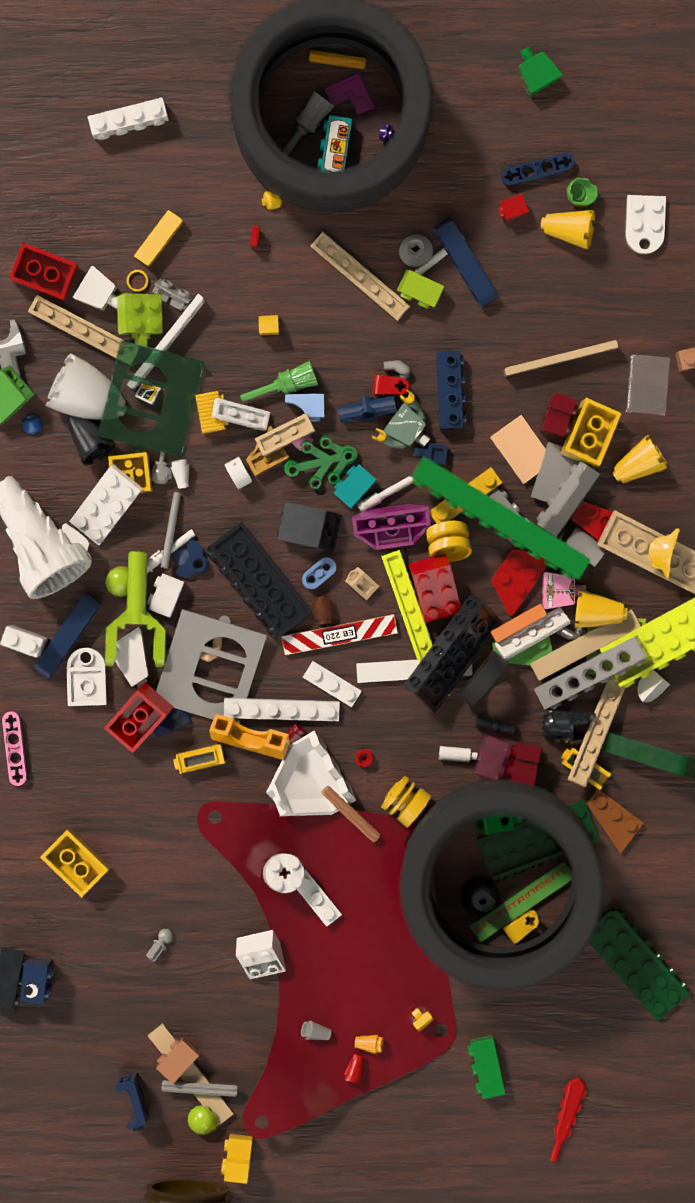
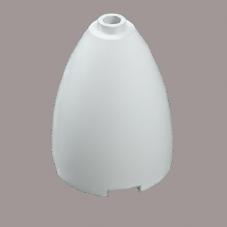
M69 354L64 361L65 367L61 368L48 394V398L51 400L47 401L46 406L71 416L86 419L107 420L123 416L127 406L123 396L114 384L94 366L73 354Z

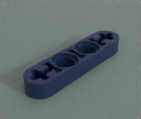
M562 153L509 167L502 172L501 181L506 186H514L567 172L572 169L574 158L569 153ZM563 158L570 160L568 167L562 164L558 165L559 170H556L555 159L557 160L556 163L562 162ZM544 162H549L552 165L550 172L542 170L541 166ZM531 167L534 171L533 176H524L523 169ZM517 169H520L519 173L522 180H518L519 176L514 177L512 182L509 179H505L507 172L514 175L518 173Z

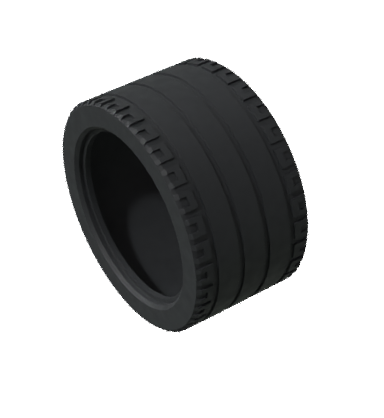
M298 0L294 3H288L286 7H280L275 13L272 12L268 19L262 20V23L255 27L254 33L250 34L242 45V51L238 53L233 66L234 72L231 73L229 85V107L236 140L245 163L249 166L250 171L257 180L262 182L266 189L274 195L277 194L281 200L288 202L290 205L295 204L298 205V208L312 212L317 210L318 213L351 212L356 208L359 210L362 207L372 205L374 201H380L385 196H388L392 189L395 190L405 180V177L411 173L421 155L432 110L431 77L428 65L424 62L425 57L419 45L415 44V38L411 36L406 27L401 26L399 20L392 17V14L385 13L383 8H378L371 2L368 4L365 0ZM321 44H341L357 48L376 59L387 70L397 87L402 106V118L397 131L382 151L361 165L338 171H323L305 167L284 155L273 144L263 128L260 120V107L268 81L285 60L308 47Z
M492 778V780L475 781L470 785L465 784L454 789L452 793H447L423 815L407 845L401 873L400 895L402 908L404 909L403 914L407 926L411 930L412 937H414L417 945L422 947V952L426 954L432 963L435 962L439 969L445 971L449 976L453 975L455 979L461 980L468 985L470 983L474 984V987H482L488 990L490 988H495V990H511V988H516L517 990L523 987H531L534 983L540 984L542 981L551 979V976L554 974L558 975L560 971L569 967V963L571 961L574 962L579 954L584 951L583 948L589 944L591 937L595 933L594 928L598 926V921L601 917V907H603L604 880L598 853L586 827L577 814L563 800L535 784L532 786L507 780V778ZM492 815L518 816L545 828L565 849L569 856L572 870L569 898L564 910L555 923L535 939L509 947L482 945L459 934L440 914L430 888L429 875L432 863L447 838L463 825Z

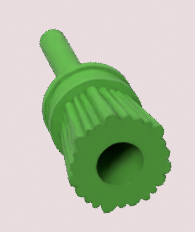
M310 361L290 371L287 369L284 372H278V378L274 380V383L240 396L242 402L275 390L278 392L282 391L288 395L291 392H297L296 390L316 386L318 383Z

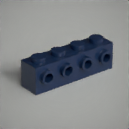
M460 350L436 352L439 430L462 429L463 424H466V413H462V405H466L465 393L462 394L461 386H465L464 374H461L460 368L464 367V356L460 355Z

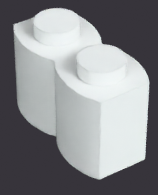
M162 574L161 577L158 576L154 587H157L155 594H150L147 605H150L149 610L171 618L185 582Z

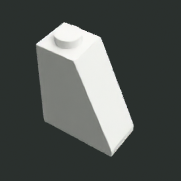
M141 627L136 628L117 641L116 659L114 660L130 685H137V687L147 682L146 677L149 676Z

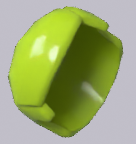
M117 566L108 573L105 584L108 591L114 596L123 597L127 595L128 568L126 566Z
M198 1105L191 1109L188 1114V1125L198 1135L209 1134L215 1131L218 1126V1115L211 1112L209 1106Z

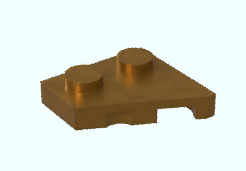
M272 426L267 429V432L273 430ZM257 444L246 460L255 477H258L289 460V457L284 448L264 457Z

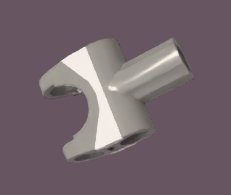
M13 319L10 320L9 336L5 340L0 341V366L3 369L10 365L21 377L16 356L27 353L20 328L16 320Z

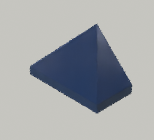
M173 708L153 731L156 737H159L191 722V719L186 711Z

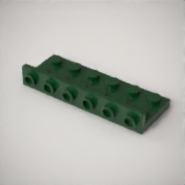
M585 800L569 804L568 806L582 821L594 846H596V842L600 841ZM530 820L514 825L513 830L489 834L476 839L492 881L496 880V882L507 879V875L512 873L514 875L524 873L528 867L532 866L533 869L540 867L544 861L550 860V862L559 860L561 858L560 855L566 854L563 846L549 831Z
M612 907L599 919L598 926L594 928L595 933L591 937L589 944L651 1015L659 1021L685 997L689 998L691 996L687 992L690 988L683 980L679 983L675 978L677 973L670 966L668 968L665 967L662 963L665 960L658 952L654 954L651 951L650 947L652 945L645 937L641 939L637 935L640 931L633 923L629 925L624 920L627 916L620 908L616 910Z

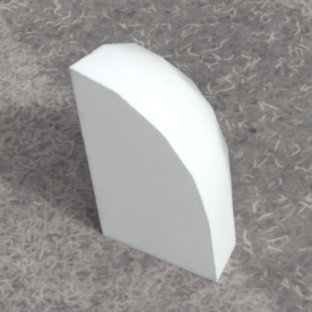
M651 670V675L643 679L641 678L637 690L642 702L647 703L656 699L670 685L655 670Z

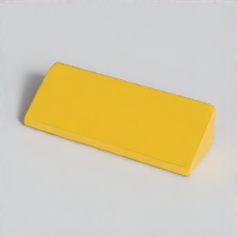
M168 210L135 253L134 257L147 267H150L184 221Z

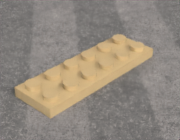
M613 510L597 545L695 594V551L675 542L668 579L665 577L663 570L651 568L652 561L649 557V547L652 541L664 535Z

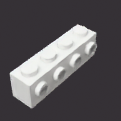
M163 97L88 116L92 136L98 140L107 139L110 135L114 134L123 135L133 129L136 131L143 130L146 126L153 124L154 126L162 125L165 121H169Z

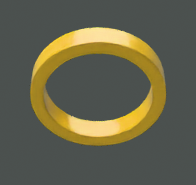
M134 270L127 276V285L132 291H143L148 286V277L143 271ZM142 273L145 276L146 284L143 288L134 289L130 286L129 279L132 274Z

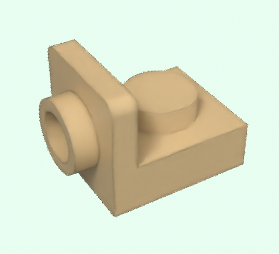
M358 567L352 570L345 580L365 600L379 587Z

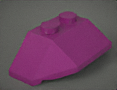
M405 504L376 508L352 516L354 536L375 550L414 545L431 526L429 507L424 505Z

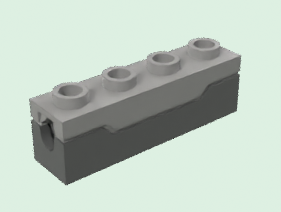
M582 461L578 465L576 463L569 471L571 474L569 479L562 481L558 487L560 492L557 496L553 495L547 503L548 509L546 512L541 511L536 519L538 527L556 538L600 477V473Z

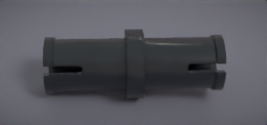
M478 716L476 719L475 728L489 730L493 734L497 732L513 737L515 725L500 722L496 718L492 720Z

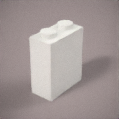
M11 625L6 626L0 645L37 658L43 654L49 638Z

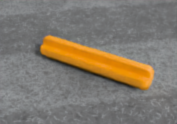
M313 50L309 56V61L356 69H365L366 59L361 57Z

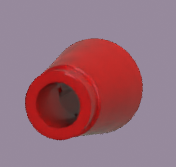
M353 1054L344 1073L345 1081L359 1084L360 1080H362L364 1057Z

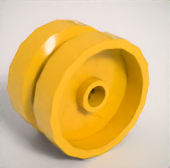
M445 521L430 526L427 529L426 536L427 542L430 544V558L446 553L449 562H455L471 554L472 549L471 543L468 540L469 531L466 523L461 521Z

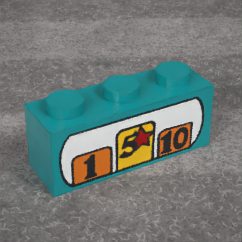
M329 115L328 121H324L323 132H326V139L321 141L320 151L324 152L323 159L319 158L317 170H345L352 119Z

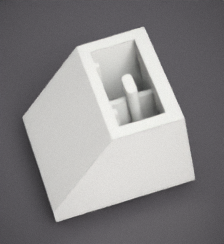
M273 930L237 938L236 957L249 979L286 972L281 945Z

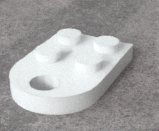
M627 195L625 239L628 246L634 252L650 254L661 246L665 232L666 196ZM640 240H648L650 244L649 248H640Z
M78 649L68 659V706L107 705L105 660L95 649ZM83 652L90 653V662H82L81 654Z

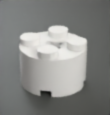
M280 853L272 856L266 862L263 868V877L271 889L281 893H288L301 885L304 878V869L298 858L290 854ZM282 868L288 871L285 878L279 875V872H282Z

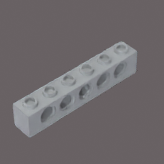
M636 635L541 684L534 691L544 709L550 707L553 710L562 705L560 701L566 698L570 701L578 697V692L584 690L586 693L594 689L595 683L600 681L603 684L612 679L611 675L617 673L619 676L627 672L628 666L634 664L636 667L646 662L644 658L648 656V653L639 636ZM622 652H627L630 655L629 661L622 659ZM608 660L612 662V670L606 669L604 665L605 661ZM589 669L596 672L595 679L588 676ZM572 678L579 680V687L572 685ZM556 686L562 689V696L555 693Z

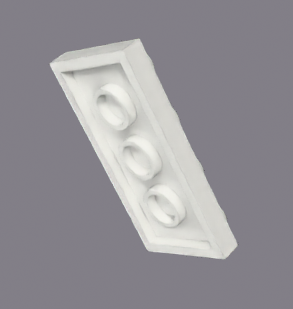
M113 464L69 522L99 546L143 488Z

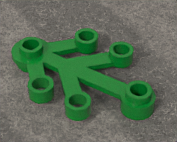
M322 436L319 440L321 447L324 449L330 448L336 452V454L328 455L306 440L301 443L302 451L304 453H311L318 458L297 463L295 460H288L284 464V471L288 476L294 477L298 475L299 471L319 467L315 475L309 479L311 488L318 489L321 486V479L330 465L338 462L333 472H330L327 476L331 484H337L340 480L339 475L346 464H352L357 459L356 449L350 445L341 447L331 441L328 436ZM325 439L329 440L327 445L322 444ZM309 444L310 448L305 450L304 446ZM351 453V457L345 458V454ZM291 467L296 468L294 472H289ZM336 475L337 478L334 481L330 480L331 476ZM318 480L317 485H312V482Z

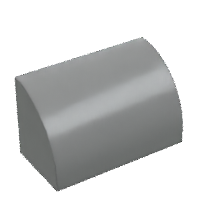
M578 525L564 541L567 545L590 558L589 564L592 567L597 565L607 551L598 546V541Z

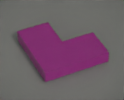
M359 72L324 89L329 102L334 106L350 99L357 116L375 109Z

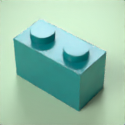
M353 465L346 473L348 475L347 479L344 482L340 480L334 486L336 490L334 495L350 509L376 481L361 465L357 467Z

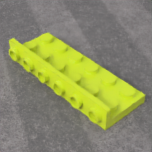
M695 598L599 648L601 653L636 635L642 641L648 653V656L644 658L646 662L636 667L634 664L628 666V671L619 676L617 673L613 674L620 687L623 685L625 688L635 683L634 679L640 676L642 679L652 674L651 670L657 667L659 670L669 665L668 661L674 658L676 661L686 656L685 652L691 649L693 652L695 651ZM622 652V659L629 661L630 655L627 652ZM607 660L606 662L610 670H612L613 664L611 661Z

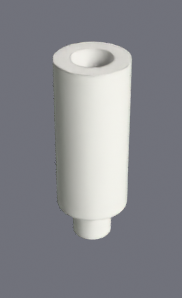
M440 746L439 760L469 763L470 760H477L478 753L471 752V749Z

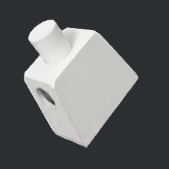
M91 266L73 298L103 311L108 304L117 309V296L114 295L117 287L95 267Z

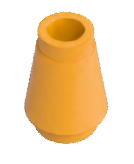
M379 1035L356 1036L355 1048L375 1054L378 1052L382 1053L383 1037H379Z

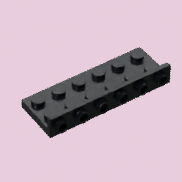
M242 521L207 548V555L210 560L217 562L220 566L219 571L225 578L228 576L232 581V588L237 593L240 592L244 598L242 600L249 608L252 607L256 612L254 614L260 623L264 622L268 627L266 631L272 638L279 639L312 613L308 605Z
M469 595L404 683L403 687L411 691L431 712L436 713L492 637L491 631L498 628L502 621L483 600Z

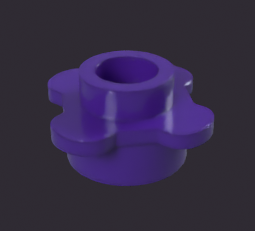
M390 123L382 125L379 132V140L386 142V145L395 134Z

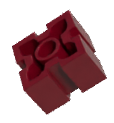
M554 392L551 395L539 431L560 439L565 435L567 436L572 426V423H569L570 417L575 416L578 405H576L577 400Z
M516 741V744L511 746L510 756L513 757L511 764L508 763L506 771L509 780L534 786L542 749L539 745Z

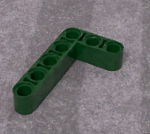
M607 732L601 747L602 751L681 776L695 778V757L678 754Z

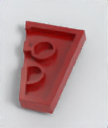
M583 501L570 520L599 541L613 512Z

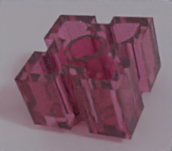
M485 734L473 771L497 780L498 776L502 777L505 766L502 765L505 758H509L512 749L509 747L510 744L505 740Z

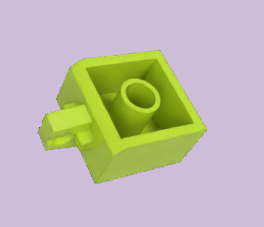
M125 293L117 296L119 334L132 335V338H135L136 349L147 348V339H150V335L162 333L161 294Z

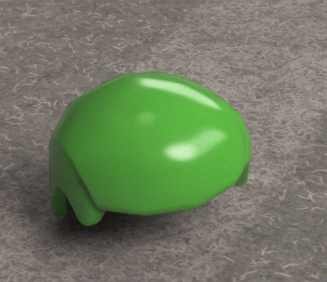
M576 178L567 187L568 200L577 207H586L592 204L598 196L597 186L591 184L587 178Z

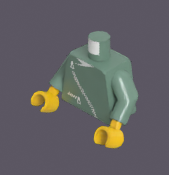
M406 390L409 393L407 398H404L402 395L400 396L404 404L385 429L377 428L379 436H372L373 439L381 441L390 448L404 449L407 446L410 447L414 441L424 447L430 440V437L422 432L426 426V417L422 406L409 390Z

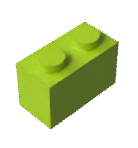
M406 269L397 291L401 292V297L409 301L414 298L419 301L418 305L428 309L429 306H436L444 286Z

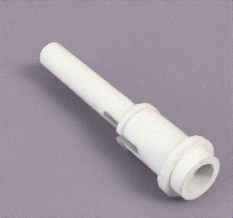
M409 476L378 494L375 492L363 500L360 499L356 503L358 509L362 513L381 504V500L412 484L413 478Z
M190 530L173 542L171 553L195 536L194 532ZM158 550V552L148 558L147 573L153 572L152 569L162 562L164 550L161 552Z

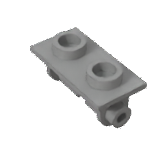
M159 279L152 291L154 294H161L164 302H167L169 297H171L170 305L180 311H185L189 306L187 303L194 298L190 296L188 291L174 287L173 283L166 279Z

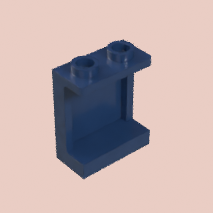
M136 1072L119 1077L115 1084L117 1093L129 1091L135 1117L129 1119L127 1129H133V1131L143 1129L149 1118Z

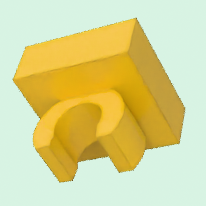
M418 1008L412 1012L413 1016L417 1019L413 1025L418 1031H421L434 1020L429 1012L423 1015Z

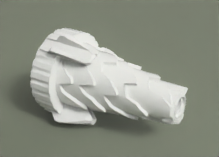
M12 476L5 477L0 482V516L8 528L6 532L14 544L13 549L18 556L20 583L29 598L39 599L49 596L82 576L91 566L92 558L88 553V540L67 523L63 524L62 530H58L50 516L46 517L40 505L32 500L27 491L23 490Z

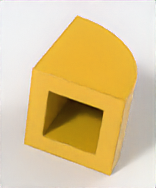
M278 315L259 316L260 336L279 335Z

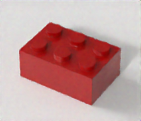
M22 242L9 279L12 282L66 302L79 265Z
M446 553L410 563L409 566L425 623L455 615L461 606Z
M144 682L113 716L104 729L129 751L134 753L168 715L173 706Z

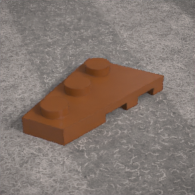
M598 788L586 802L621 854L644 823Z

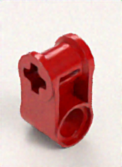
M374 375L372 395L404 396L408 393L406 390L410 389L409 383L405 378ZM399 382H403V385L406 386V388L402 389V392L395 388L399 385Z

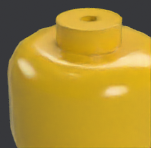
M270 191L264 193V198H262L263 206H266L268 210L281 207L282 200L279 198L280 196L274 195Z

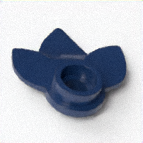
M190 539L188 541L187 549H179L172 553L175 561L180 565L176 574L181 577H190L194 573L202 574L208 569L209 562L203 556V548L194 540ZM197 561H202L203 566L201 568L196 567Z

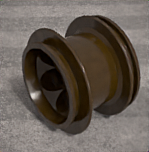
M169 1179L151 1182L146 1185L147 1193L144 1195V1199L149 1203H229L231 1201V1197L228 1195L230 1192L228 1186L217 1182L194 1179Z

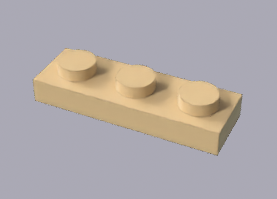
M305 413L255 438L262 455L265 457L315 432V429L308 414Z

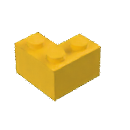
M147 452L108 457L109 467L114 464L126 475H130V478L143 488L140 493L153 491L149 455Z
M230 1134L229 1140L225 1139L224 1151L228 1152L227 1159L223 1158L221 1175H225L224 1181L247 1184L252 1136Z

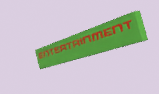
M564 861L494 908L491 912L470 925V928L479 941L482 942L572 880V872Z

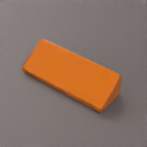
M539 604L492 630L491 634L495 642L498 643L546 616L547 613L543 606Z

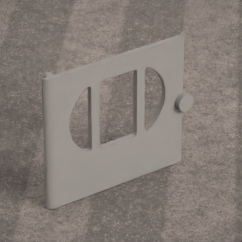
M182 609L156 692L168 701L173 708L214 719L215 714L224 716V702L212 703L202 699L195 692L192 683H198L234 694L232 698L247 699L267 635L230 624L228 616H221L217 620ZM217 637L231 638L243 647L247 657L244 658L205 646V643ZM201 652L244 664L245 667L238 688L194 676ZM233 718L240 724V718Z

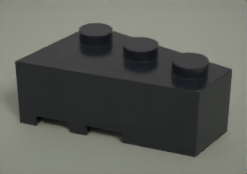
M1 947L0 1011L16 1013L17 1006H19L21 996L19 991L23 980L22 973L24 963L28 959L25 956V951Z

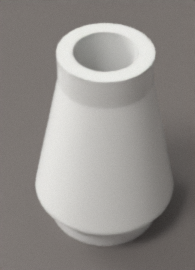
M187 460L171 462L172 467L170 468L178 488L189 487V464H187Z

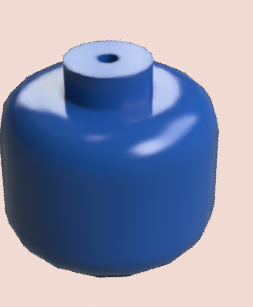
M29 414L22 421L24 431L27 434L38 433L43 428L39 416Z

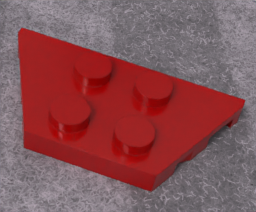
M512 549L490 580L508 615L511 617L548 566L544 563V558L536 559L528 554V551Z

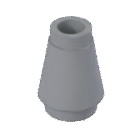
M313 1021L304 1022L301 1036L305 1037L306 1040H329L331 1029Z

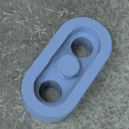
M331 558L319 560L303 574L302 582L304 586L309 589H315L336 571L335 562ZM326 563L330 565V570L328 571L323 569V565ZM309 576L315 577L314 583L308 581Z

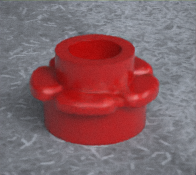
M368 749L359 750L356 753V764L363 768L370 767L371 763L374 762V756L371 754V751Z

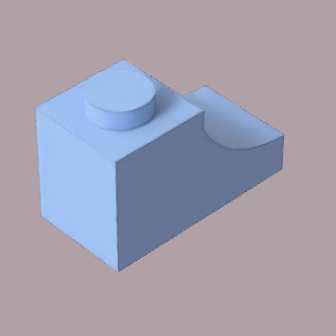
M324 394L285 395V403L299 407L304 414H308L311 422H320L321 418H324Z

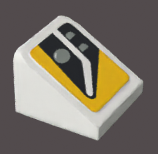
M143 380L135 397L153 405L161 388Z

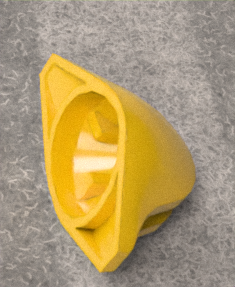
M676 528L667 536L654 539L649 547V557L652 561L651 568L663 570L665 577L668 579L672 552L679 528Z

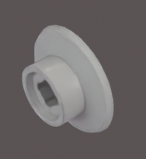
M410 235L400 244V258L410 267L424 266L433 256V245L424 235ZM415 246L419 248L417 252L412 250Z

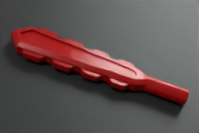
M580 1077L569 1080V1083L565 1085V1098H562L560 1104L562 1110L558 1112L557 1116L559 1122L554 1127L556 1141L550 1160L554 1162L558 1160L563 1142L572 1133L571 1126L575 1124L577 1119L575 1115L580 1111L582 1106L580 1102L585 1098L587 1092L585 1090L586 1086Z

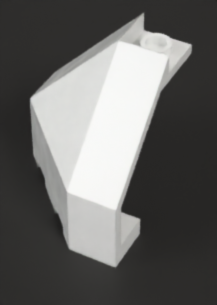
M315 731L289 746L285 759L282 760L266 792L276 803L280 816L332 815L339 810L322 795V790L326 786H330L348 804L356 801L350 784L347 780H344L339 766L334 758L329 755L326 750L327 746Z

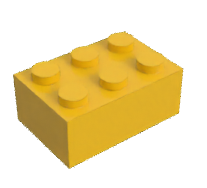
M585 398L580 403L560 454L577 462L582 461L593 469L599 467L621 413Z
M70 827L40 857L81 898L110 869V866Z

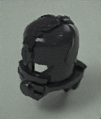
M571 708L570 712L549 710L543 715L542 735L548 742L558 743L560 740H564L565 743L577 746L580 742H583L584 735L575 730L576 725L587 724L589 719L596 718V714H590L587 711H581V709L575 710L574 708Z

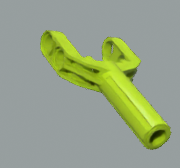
M146 552L128 553L127 609L106 628L105 666H114L117 649V627L125 629V624L146 625V629L152 630L154 628L153 659L155 667H164L165 629L146 611L148 553Z

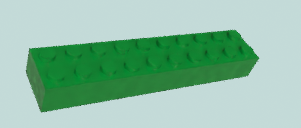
M425 457L420 459L410 476L413 478L412 483L420 488L428 487L430 489L429 493L439 499L441 496L446 498L445 503L457 509L459 506L463 509L461 513L472 519L477 517L480 519L478 521L479 524L487 529L495 528L496 531L494 533L504 539H507V537L513 539L511 541L513 545L522 550L526 547L529 549L528 554L536 559L544 558L546 565L555 570L557 567L560 568V573L571 580L574 577L579 579L591 560Z

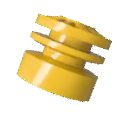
M404 776L387 793L381 808L386 810L390 805H393L389 814L392 815L399 810L400 814L397 820L408 827L426 806L431 795L422 788L413 793L412 790L415 783L412 782L406 787L405 785L409 778Z

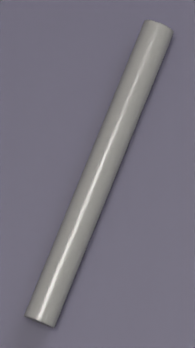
M177 492L173 493L161 568L165 569L169 567L181 493Z

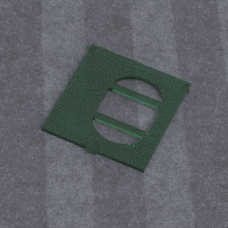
M121 340L98 436L131 444L136 452H141L144 448L182 457L196 399L195 395L197 394L202 370L205 369L204 361ZM139 363H150L163 372L167 383L127 373V370ZM124 379L165 389L166 392L160 415L119 406L118 401ZM117 412L155 420L157 424L146 431H132L121 423Z

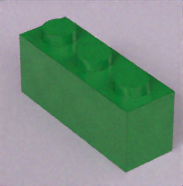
M488 1035L470 1039L471 1045L467 1047L469 1056L474 1057L475 1064H471L473 1075H477L479 1080L478 1083H475L477 1093L482 1094L483 1099L505 1095L493 1036Z

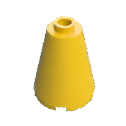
M587 210L547 214L546 218H542L541 229H544L545 234L578 247L589 249L588 246L591 245L594 231L591 220L595 221V212Z
M650 435L644 437L614 466L615 471L612 473L618 482L626 483L668 468L657 445H653V439Z
M584 590L578 591V594L582 595V597L578 596L575 621H579V623H575V628L622 623L623 619H627L628 608H624L623 603Z

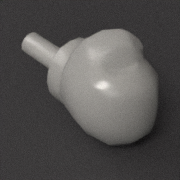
M161 450L159 462L156 461L151 472V481L156 484H165L172 478V470L168 467V463L164 462V450Z

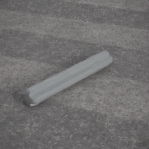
M165 1080L162 1082L163 1092L235 1097L238 1091L236 1085L175 1081L172 1084L170 1081Z

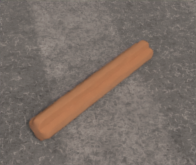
M326 786L322 790V795L372 842H376L380 838V834L330 786Z

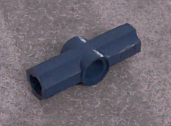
M395 395L378 399L365 396L358 403L338 406L341 423L359 419L364 422H371L379 415L398 411Z

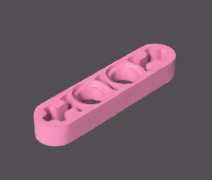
M10 711L4 714L2 718L10 782L15 786H20L27 780L21 718L17 712ZM10 715L17 719L13 722V727H18V731L12 730L7 732V728H11V723L6 721ZM10 734L18 735L19 741L17 744L9 742ZM15 752L21 755L19 763L11 761V755ZM22 765L23 769L19 768V774L23 775V778L20 779V782H17V779L13 778L16 775V769L12 770V766Z

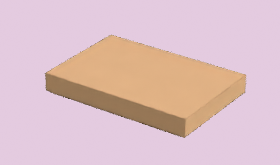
M520 415L492 435L490 439L522 484L538 474L546 449L522 415Z

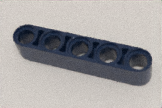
M448 217L433 227L434 233L478 305L483 308L497 299L498 295L453 220Z
M85 592L33 669L49 680L93 618L102 602Z

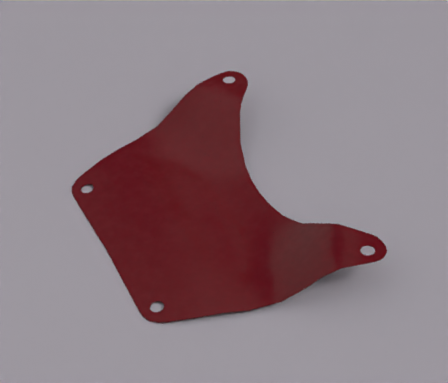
M209 801L198 810L197 823L200 833L239 872L255 893L267 919L269 929L274 931L280 942L286 972L279 973V1007L276 1034L263 1074L243 1111L244 1128L252 1137L264 1139L304 1124L350 1099L376 1089L423 1066L444 1053L455 1041L457 1029L448 974L439 969L435 962L432 963L426 954L422 952V947L417 945L414 937L411 935L410 928L407 926L403 914L404 909L401 904L400 882L407 849L405 840L408 836L412 835L417 826L415 822L406 827L397 820V817L355 810L380 834V838L376 842H372L340 811L332 815L280 816L276 803ZM211 811L220 812L222 818L219 823L213 824L209 821L208 815ZM280 853L290 854L298 858L303 869L307 870L342 915L326 926L297 889L288 893H281L271 889L263 877V868L266 862L272 856ZM431 866L429 875L430 888L432 892V897L436 904L433 873ZM282 868V872H279V875L283 876V878L288 874V871L284 870V868ZM417 1008L423 1015L429 1012L434 1019L421 1031H418L413 1025L417 1019L413 1016L412 1012ZM313 1021L331 1029L330 1039L306 1040L305 1037L301 1036L303 1023ZM438 1024H443L447 1028V1033L443 1037H438L434 1033V1028ZM379 1035V1037H383L382 1053L378 1052L375 1054L355 1048L356 1036ZM353 1054L364 1057L362 1080H360L359 1084L344 1080V1073ZM259 1116H265L268 1119V1126L264 1129H259L255 1125V1120Z

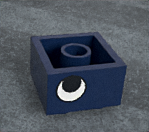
M29 957L24 963L20 1002L44 1004L49 999L53 984L49 983L54 975L55 965H51L52 959Z

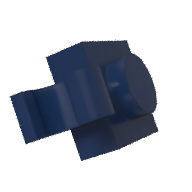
M428 444L427 449L414 448L413 456L427 457V459L435 464L446 465L448 445Z

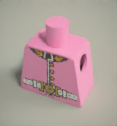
M543 572V608L549 609L575 604V596H582L578 594V591H586V585H575V577L571 580L564 575Z

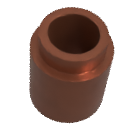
M327 596L315 597L316 601L312 602L314 620L317 621V624L332 623L333 610L331 599L327 600Z

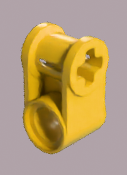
M528 909L502 929L515 944L538 926V914L536 911ZM527 916H529L530 918L534 917L533 923H531L530 921L526 922Z

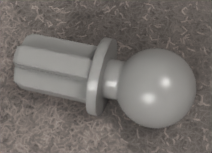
M162 929L158 934L159 940L153 941L154 944L146 954L147 958L151 961H156L162 951L167 949L165 944L173 940L171 930Z

